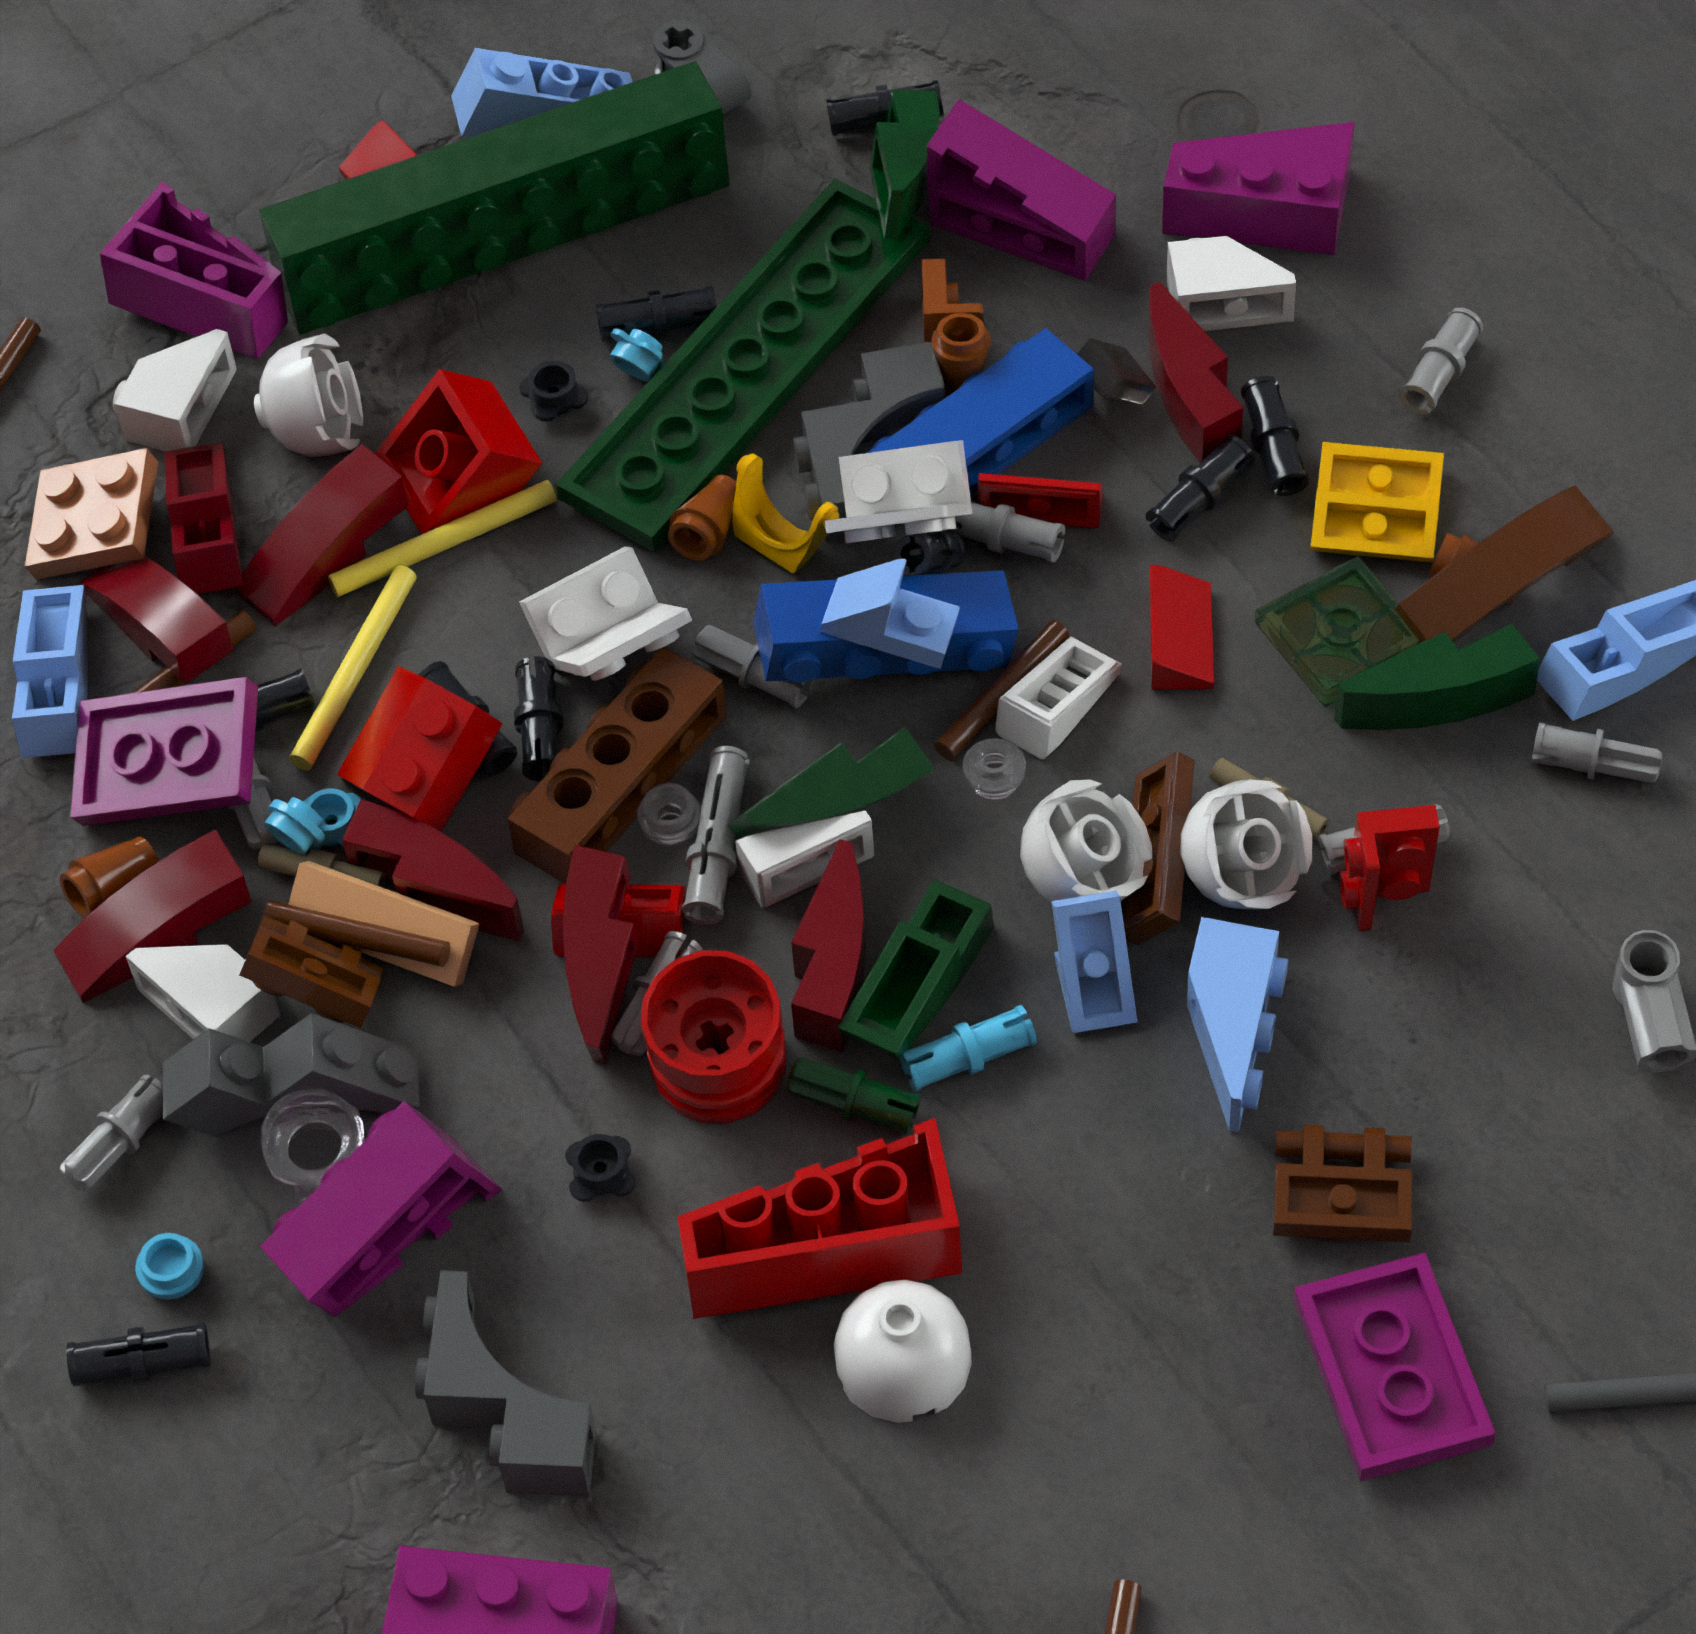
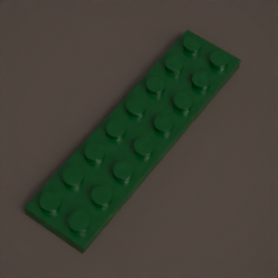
M834 178L555 484L557 498L655 552L668 537L671 515L706 487L714 476L723 475L925 248L930 242L929 225L913 218L896 239L884 238L876 199Z

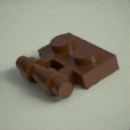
M264 915L239 976L251 980L257 988L267 994L288 996L313 1007L324 1018L338 1023L347 1022L361 1028L371 1008L384 967L361 958L362 951L344 943L342 949L308 935V927L290 920L289 924L285 925Z
M1303 1124V1131L1276 1130L1275 1157L1302 1158V1164L1276 1163L1273 1236L1410 1243L1412 1231V1169L1385 1168V1162L1411 1163L1412 1136L1385 1135V1128L1364 1127L1363 1134L1324 1132V1125ZM1324 1159L1362 1161L1363 1167L1323 1165Z

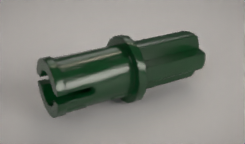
M804 1057L798 1058L795 1061L787 1080V1091L791 1095L843 1112V1120L850 1122L853 1116L899 1131L905 1136L909 1135L913 1127L911 1119H916L921 1102V1095L910 1094L866 1079V1071L859 1069L856 1075Z

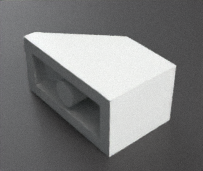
M1228 236L1191 238L1183 241L1168 242L1167 285L1169 293L1204 331L1294 321L1296 280L1292 272Z
M215 329L138 359L127 381L123 380L117 386L113 398V411L118 416L125 441L162 451L196 446L237 370L228 332Z
M227 944L135 948L126 956L138 991L192 1039H195L210 1028L251 1042L281 1016L275 996L263 992L251 980L239 976L245 959Z

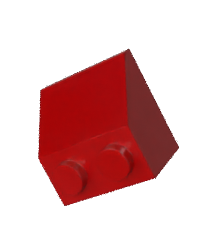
M443 369L438 370L375 453L402 476L408 501L406 510L421 534L520 492L542 465V461L492 381Z
M398 666L337 775L407 815L442 832L503 723L476 705L434 682Z

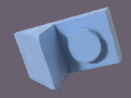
M897 559L837 579L821 624V633L941 669L960 607L900 589L906 559Z
M1117 891L1051 901L1058 951L1054 953L1072 1032L1079 1033L1137 1023L1121 901Z

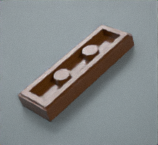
M1179 751L1137 774L1135 778L1133 807L1144 821L1152 844V859L1144 862L1143 877L1148 876L1144 885L1123 899L1122 915L1126 940L1136 945L1180 923L1185 871L1180 855L1181 832L1190 812L1195 760Z

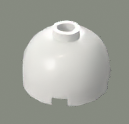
M325 333L302 339L279 349L268 360L260 379L259 394H256L254 398L255 413L261 426L266 429L269 428L277 441L287 449L309 457L329 456L352 450L359 445L361 439H350L351 423L363 426L361 397L353 369L349 361L337 363L330 349L340 346L334 338Z
M1091 779L1070 780L1053 791L1034 808L1023 828L1020 857L1026 876L1037 892L1050 903L1051 901L1115 890L1120 896V901H1122L1142 887L1148 877H1143L1144 862L1152 859V844L1144 821L1132 804L1122 795L1118 794L1111 799L1104 792L1096 790L1101 783Z
M1252 779L1234 781L1207 792L1190 810L1181 832L1180 855L1186 874L1205 897L1221 906L1251 910L1272 908L1288 901L1296 892L1290 890L1297 883L1299 875L1308 873L1312 862V832L1306 813L1297 800L1289 801L1282 792L1276 789L1282 787L1272 781Z
M906 1279L882 1282L860 1293L843 1312L834 1340L837 1375L843 1383V1390L849 1400L872 1417L896 1423L913 1421V1415L925 1414L932 1409H935L936 1414L948 1408L965 1388L972 1364L968 1328L953 1301L931 1285Z

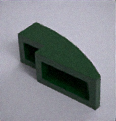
M892 90L887 122L876 123L870 175L884 238L896 239L909 225L923 203L928 188L926 146L938 130L940 112L937 91Z
M1513 624L1460 649L1457 648L1447 633L1443 632L1338 683L1334 720L1343 729L1391 730L1422 728L1458 722L1494 712L1535 695L1540 658Z
M905 727L882 741L857 761H855L841 742L727 824V827L734 836L753 835L860 812L901 791L935 768Z
M933 879L909 922L900 920L838 1026L839 1033L898 1059L935 1018L976 959L995 927L991 904Z

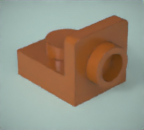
M922 259L924 343L931 342L932 335L937 329L939 322L948 315L968 313L978 317L983 322V305L980 303L959 304L958 282L946 283L945 259Z

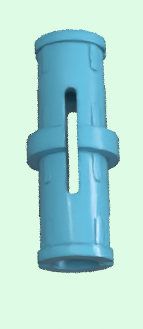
M1018 1005L1013 1010L969 1026L965 1021L952 1026L951 1034L908 1051L906 1050L899 1059L905 1077H912L909 1080L911 1089L917 1092L922 1087L966 1070L970 1075L984 1071V1063L1021 1048L1036 1045L1037 1038L1031 1019H1023L1027 1017L1025 1008L1022 1005Z

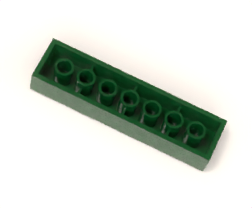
M693 61L259 209L271 264L281 271L286 307L299 335L318 328L331 326L338 321L373 309L383 308L410 296L440 288L445 284L495 269L511 261L537 252L547 251L560 244L592 233L602 232L612 226L644 215L654 214L661 209L699 196H706L716 190L730 186L722 106L697 61Z

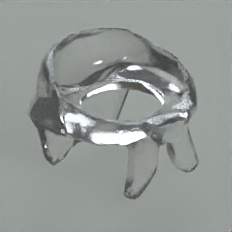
M322 1088L299 1089L284 1095L274 1103L268 1111L265 1120L261 1123L260 1142L264 1160L275 1179L284 1184L294 1186L296 1194L294 1202L296 1204H302L321 1185L323 1175L333 1164L348 1158L364 1141L363 1121L357 1107L353 1104H348L340 1096ZM336 1130L341 1138V1151L336 1160L328 1167L320 1170H305L297 1167L290 1160L288 1143L291 1138H296L305 1131Z

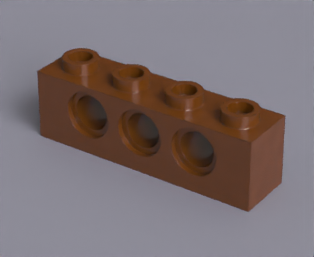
M666 647L660 648L647 663L643 662L636 666L628 677L625 688L609 706L603 705L594 713L587 730L571 748L561 750L552 761L548 774L533 791L523 793L515 801L507 818L514 853L566 884L574 845L608 852L725 719L727 713L723 680ZM651 719H659V720L652 721V722H646V721L651 720ZM612 762H621L615 765H607ZM583 805V806L580 807V808L567 809V808H569V807H571V806Z

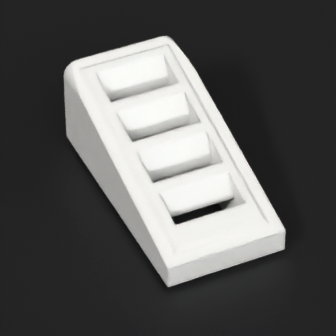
M1073 637L1068 638L999 698L995 726L996 733L1001 738L1037 758L1045 759L1064 741L1121 672L1122 664ZM1070 666L1088 677L1084 679L1066 668Z
M866 811L743 837L735 841L740 874L760 907L766 908L819 883L840 839L852 843L857 865L874 856L872 820Z

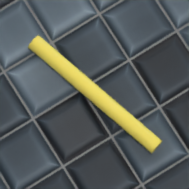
M549 480L533 485L328 575L331 588L337 598L391 575L394 568L398 565L409 567L557 502L555 491Z
M402 565L394 568L289 756V761L295 767L305 771H309L313 767L417 579L416 574L410 568Z

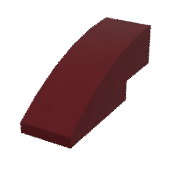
M1160 282L1149 286V353L1155 383L1165 410L1179 436L1199 463H1201L1222 443V440L1228 434L1242 439L1243 406L1227 389V355Z
M224 442L164 452L166 505L171 522L172 554L178 579L196 594L243 586L236 518Z
M361 444L310 489L278 524L242 573L243 586L234 587L236 594L273 626H278L330 585L328 575L353 565L366 557L363 541L408 507L402 476L365 445Z
M145 556L143 559L103 566L80 582V585H84L86 594L152 662L159 658L184 685L234 651L226 621L181 580Z
M363 799L360 800L342 839L349 864L383 871L386 873V884L394 885L396 893L480 923L478 931L520 942L524 928L518 899L493 870L467 848L434 827L400 811Z
M215 829L176 850L111 895L82 920L54 949L56 958L82 1003L133 978L126 956L135 948L198 946L194 931L252 903L244 875Z
M841 839L833 852L791 942L795 977L802 979L791 1002L794 1037L840 1052L844 1051L849 1037L839 1033L838 1026L863 985L866 950L860 874L852 843Z
M574 845L565 888L563 915L565 970L573 1009L585 1045L593 1061L606 1064L612 1043L611 1033L618 1021L639 945V939L633 923L619 920L631 872L625 856Z

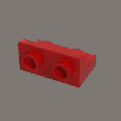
M1436 805L1357 812L1354 838L1344 839L1346 871L1340 872V894L1343 909L1355 910L1358 931L1372 930L1376 897L1404 900L1418 893L1430 891L1440 830Z

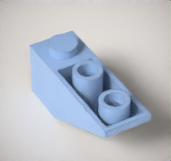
M475 48L451 97L461 137L470 138L632 83V78L629 72L610 68L604 69L567 63L560 60H548L510 52Z
M1201 917L1188 971L1187 1008L1229 1131L1239 1133L1244 1108L1256 1110L1258 1106L1264 1071L1253 1068L1257 1051L1263 1053L1270 1052L1276 1014L1266 1013L1270 996L1282 997L1288 969V959L1277 957L1279 931Z

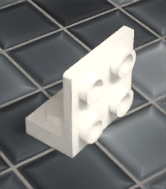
M963 440L839 457L847 518L825 521L826 533L844 531L845 543L896 537L895 524L900 523L905 524L906 535L956 529L955 516L973 514Z
M626 546L519 601L545 658L554 663L555 669L572 673L575 676L586 677L590 675L592 680H599L619 671L626 665L623 657L644 647L646 652H650L674 642L680 636L677 629L692 621L687 608L658 603L633 548Z

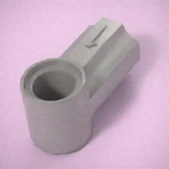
M1642 930L1631 934L1625 939L1620 949L1612 978V991L1616 1000L1623 1005L1638 1068H1646L1652 1073L1675 1071L1679 1066L1692 1062L1696 1058V1044L1677 973L1680 964V952L1675 942L1667 935L1656 930ZM1647 967L1658 975L1645 976L1638 973L1634 968Z

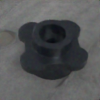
M547 361L537 365L519 385L520 394L531 400L534 405V417L540 421H552L557 415L567 412L570 408L580 409L588 402V392L584 387L577 385L574 369L560 361Z
M595 1134L568 1147L565 1158L566 1162L573 1167L574 1179L571 1181L569 1189L574 1199L580 1202H589L595 1195L613 1193L618 1197H623L632 1192L636 1181L634 1174L628 1171L627 1158L631 1155V1146L625 1138ZM599 1165L607 1167L603 1173L594 1171L595 1167Z

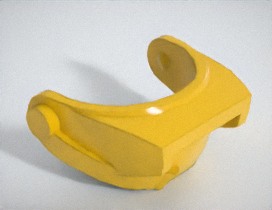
M753 453L745 455L736 466L738 476L732 511L735 537L794 574L810 560L829 534L826 533L825 521L839 519L838 507L831 502L824 503L817 510L809 531L797 528L777 511L766 494L762 477V458Z

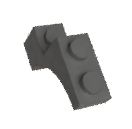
M931 342L862 353V378L852 381L854 403L801 412L803 436L793 438V448L799 474L809 472L812 481L810 484L803 485L809 520H813L817 510L826 502H831L838 507L839 519L847 518L839 457L868 453L878 440L885 436L894 435L914 421L925 407L931 404H938L943 400V385ZM844 531L829 533L825 537V542L845 539Z
M310 1013L265 1047L209 1028L163 1062V1120L217 1138L247 1122L288 1111L316 1108H348L385 1114L395 1110L403 1101L416 1110L420 1108L418 1054L416 1050Z
M440 1270L437 1296L428 1295L424 1306L425 1337H431L429 1358L419 1357L415 1372V1395L417 1399H425L432 1425L492 1428L489 1445L490 1465L500 1467L506 1492L589 1496L596 1440V1429L590 1402L571 1401L551 1396L526 1385L507 1372L489 1353L476 1331V1302L468 1271Z

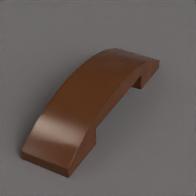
M1572 486L1529 509L1479 542L1413 591L1395 607V610L1421 643L1443 632H1446L1455 643L1477 628L1489 614L1563 564L1567 567L1610 538L1614 532L1577 486Z

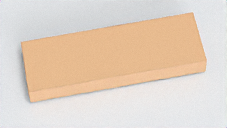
M311 861L299 863L288 903L297 907L448 941L450 943V955L444 967L355 946L352 947L361 950L364 954L453 987L464 982L480 923Z

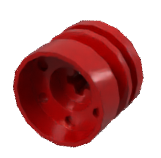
M700 950L677 958L655 975L642 999L641 1028L647 1048L650 1072L659 1095L677 1113L701 1123H730L755 1114L774 1098L786 1075L787 1047L782 1027L781 1004L771 978L750 959L730 951Z

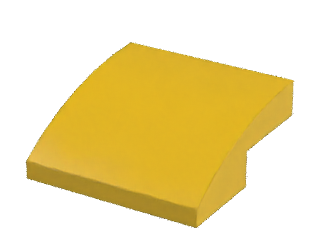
M1323 442L1310 551L1433 563L1444 453Z

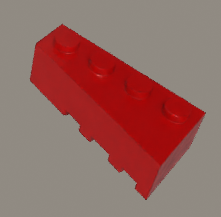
M936 1118L914 1125L912 1135L889 1144H885L883 1138L859 1146L857 1147V1156L824 1169L821 1168L818 1162L794 1171L795 1178L790 1182L767 1191L758 1185L677 1216L693 1319L863 1291L882 1282L905 1279L916 1282L963 1274L960 1225Z

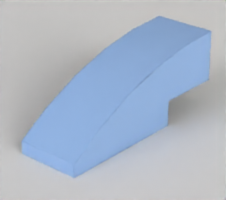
M1696 580L1605 611L1597 628L1551 643L1539 667L1537 682L1574 721L1604 709L1666 676L1696 656Z
M84 585L25 590L22 595L12 661L17 679L12 722L21 758L76 753L80 701L87 700L88 632Z

